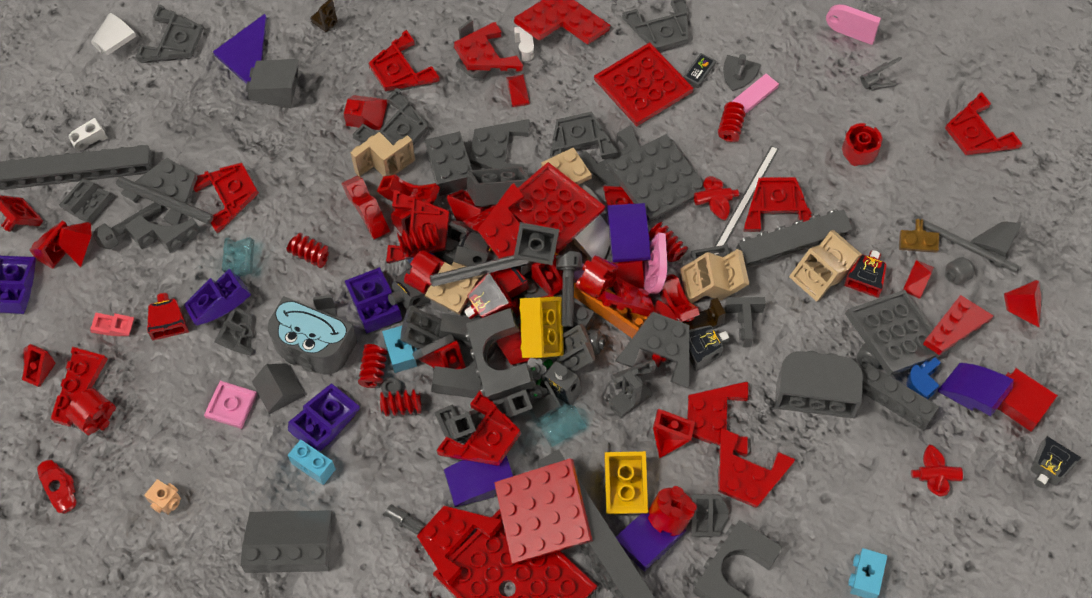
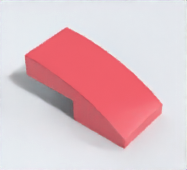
M96 312L90 331L91 333L109 336H129L134 317L116 313L114 316Z

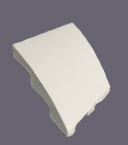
M110 13L91 40V43L101 54L105 52L106 55H109L135 38L136 35L126 23Z
M601 215L594 219L573 239L574 244L587 256V260L591 261L594 256H600L605 259L610 245L609 227Z

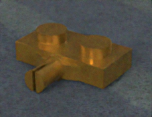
M923 219L915 220V230L900 231L899 250L934 253L939 251V233L923 230Z

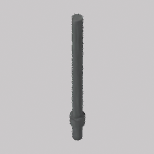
M914 216L912 222L916 224L915 220L922 218ZM926 220L923 221V228L939 233V236L993 261L999 267L1003 266L1013 272H1016L1019 268V265L1006 260L1005 256L996 255Z

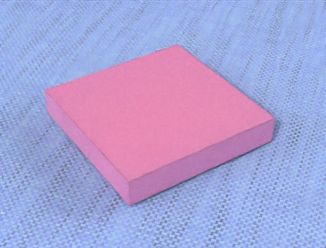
M220 381L204 416L205 418L242 429L258 394L256 391Z

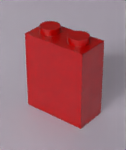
M1015 368L1012 374L1007 372L1005 375L1014 380L1013 389L997 409L1032 432L1058 395Z

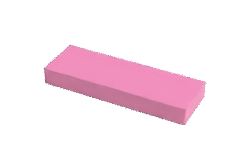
M765 74L731 102L743 104L745 113H748L776 90L779 83L768 74Z

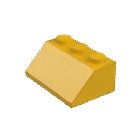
M520 298L522 358L563 356L562 298Z

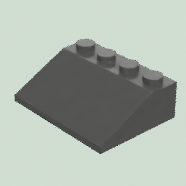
M332 510L249 512L242 543L240 566L245 573L329 571Z

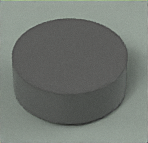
M388 378L381 385L385 397H387L389 391H391L393 397H395L396 391H399V393L402 391L401 383L396 378Z

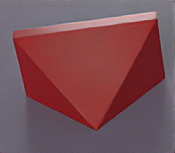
M524 75L506 77L512 107L530 105Z
M916 260L903 290L920 299L934 267Z

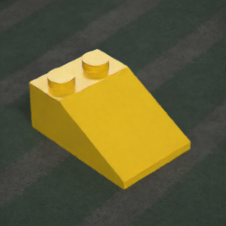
M646 451L605 452L606 514H647Z

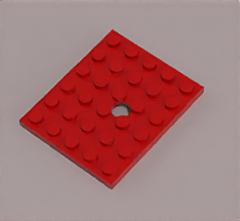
M499 509L492 516V518L499 519L503 523L501 511ZM504 524L492 538L477 530L448 558V560L462 570L461 574L450 586L445 582L438 569L433 573V576L455 598H588L597 589V585L560 551L513 564ZM503 582H512L515 585L516 590L512 596L505 597L499 592V587Z

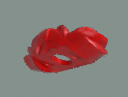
M46 460L40 463L37 467V472L52 505L58 513L66 514L76 506L74 496L76 491L72 476L67 474L53 460ZM53 481H59V489L52 492L50 484Z

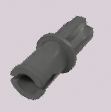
M392 504L385 511V516L399 523V527L404 526L415 534H419L424 528L422 523L410 517V513H404Z

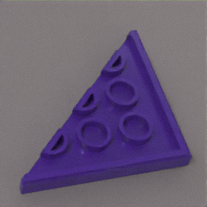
M265 14L213 51L214 56L245 84H247V81H251V67H255L256 61H262L263 44L267 22Z

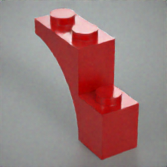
M357 175L342 182L341 184L348 200L357 209L372 239L390 232L377 200L369 194L363 178Z

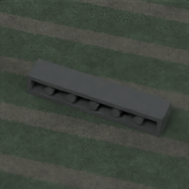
M833 209L827 212V215H814L808 221L803 222V220L792 223V226L789 227L780 226L774 232L768 233V231H764L752 239L745 237L740 240L736 249L742 251L747 268L819 245L831 230H835L841 237L847 236L852 231V227L845 210L838 211Z

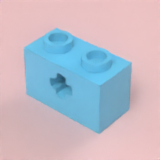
M402 326L382 331L394 373L417 367L416 360L412 355L417 349L400 340Z
M301 439L288 454L292 465L322 485L325 484L336 470L331 459Z
M862 548L859 554H855L852 565L856 567L855 573H851L848 586H851L850 594L863 598H877L879 596L887 555Z

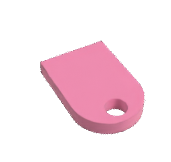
M834 5L829 9L826 21L834 31L873 45L881 20L880 17L846 5Z
M658 233L650 242L651 260H643L644 288L650 294L655 295L663 288L667 275L666 234Z

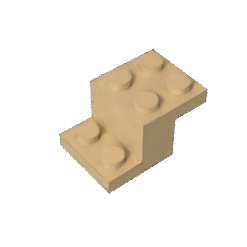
M378 132L350 152L354 170L358 176H362L373 167L382 176L395 175L415 161L413 142L408 135L398 140L395 145H392Z
M574 148L541 162V167L549 162L577 185L592 179V174Z
M831 230L819 246L808 250L789 277L817 302L821 300L831 286L843 280L862 254L835 230Z
M738 249L725 257L707 252L680 268L685 296L690 303H694L704 296L718 297L721 301L749 285L743 253Z
M444 262L438 273L466 267V265L455 262L449 265ZM486 274L433 287L431 285L425 296L460 315L467 302L472 304L467 296L468 293Z

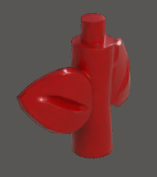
M709 176L703 182L705 191L694 193V203L696 206L709 203L712 213L721 220H726L730 212L729 201L733 197H739L738 189L723 188L724 185L720 179Z
M931 444L928 445L923 455L925 467H919V470H911V477L919 478L920 481H927L928 489L937 496H946L951 488L948 481L962 482L963 480L962 468L945 466L943 454Z

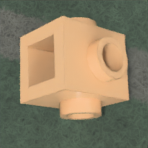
M158 479L144 495L148 502L151 503L150 507L158 513L163 511L167 515L178 507L181 500L177 493L178 489L171 483L166 485Z

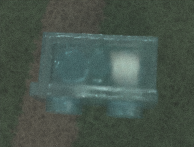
M229 237L225 238L222 271L226 272L228 269H231L240 277L251 274L255 240L249 237L234 242Z
M564 404L556 409V413L545 415L536 424L551 447L586 427L575 406Z

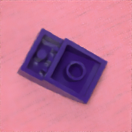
M645 203L608 205L607 218L612 262L651 260Z
M0 256V313H25L34 280L35 257Z
M380 267L345 280L346 287L366 334L402 320L398 305H392L388 300V295L392 291Z
M228 269L216 282L210 278L184 306L194 324L201 325L232 311L243 303L251 293L240 276L231 269Z
M959 363L938 389V392L972 411L976 408L992 416L1013 389L1014 380L982 366Z
M331 383L303 405V410L288 422V431L298 440L301 439L320 452L345 428L359 411L360 406Z
M507 455L499 466L462 460L444 469L454 507L494 498V495L497 494L494 482L513 477Z
M649 508L647 514H640L616 536L627 556L644 572L657 559L659 560L687 531L685 529L680 535L670 536L671 533L663 530L661 533L658 532L648 520Z

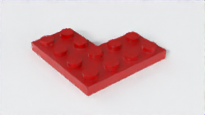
M541 0L514 17L516 25L539 41L558 28L563 27L588 45L608 32L611 26L575 0Z

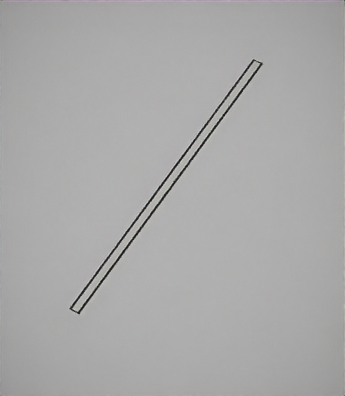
M770 146L714 247L726 245L754 195L758 178L764 177L779 150L778 148Z

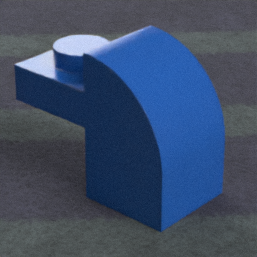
M934 357L930 362L925 361L920 367L917 364L914 365L907 377V387L924 398L929 399L939 387V384L930 376L938 369L941 362Z

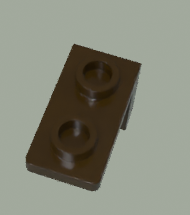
M333 0L326 1L310 17L311 22L325 32L333 28L338 22Z
M717 297L710 301L707 310L699 312L700 315L695 316L693 320L682 323L689 325V330L709 325L714 328L724 324L726 313Z

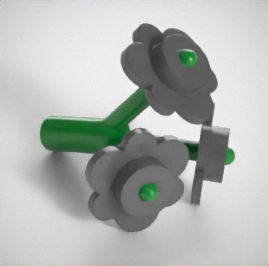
M530 358L527 365L531 367L533 377L537 379L535 387L526 389V392L530 393L534 398L545 397L548 390L541 387L540 383L542 375L553 365V362L547 359L543 363L542 359Z

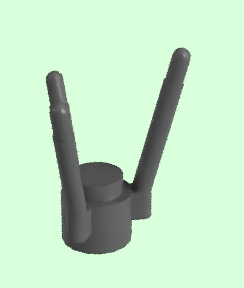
M898 57L889 63L885 62L872 71L861 75L860 79L864 88L870 87L871 90L896 86V82L877 84L879 81L877 73L900 61L902 57Z

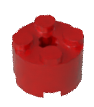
M857 123L851 126L846 133L842 146L844 157L853 166L872 163L878 156L882 135L876 127L873 129L870 126H866V123Z
M425 250L419 251L410 264L412 265L410 275L405 274L404 283L426 294L431 286L430 276L438 274L445 261Z
M594 256L591 261L587 260L583 265L582 270L584 273L577 280L576 287L589 296L602 301L601 295L609 287H613L619 273L617 271L619 267L600 256Z
M88 388L81 392L83 396L77 402L72 401L70 403L66 416L86 435H91L99 429L102 431L109 426V419L116 410V406L95 388Z
M681 487L664 488L658 492L650 505L648 520L660 533L663 530L671 533L670 536L680 535L693 518L697 505L684 493Z

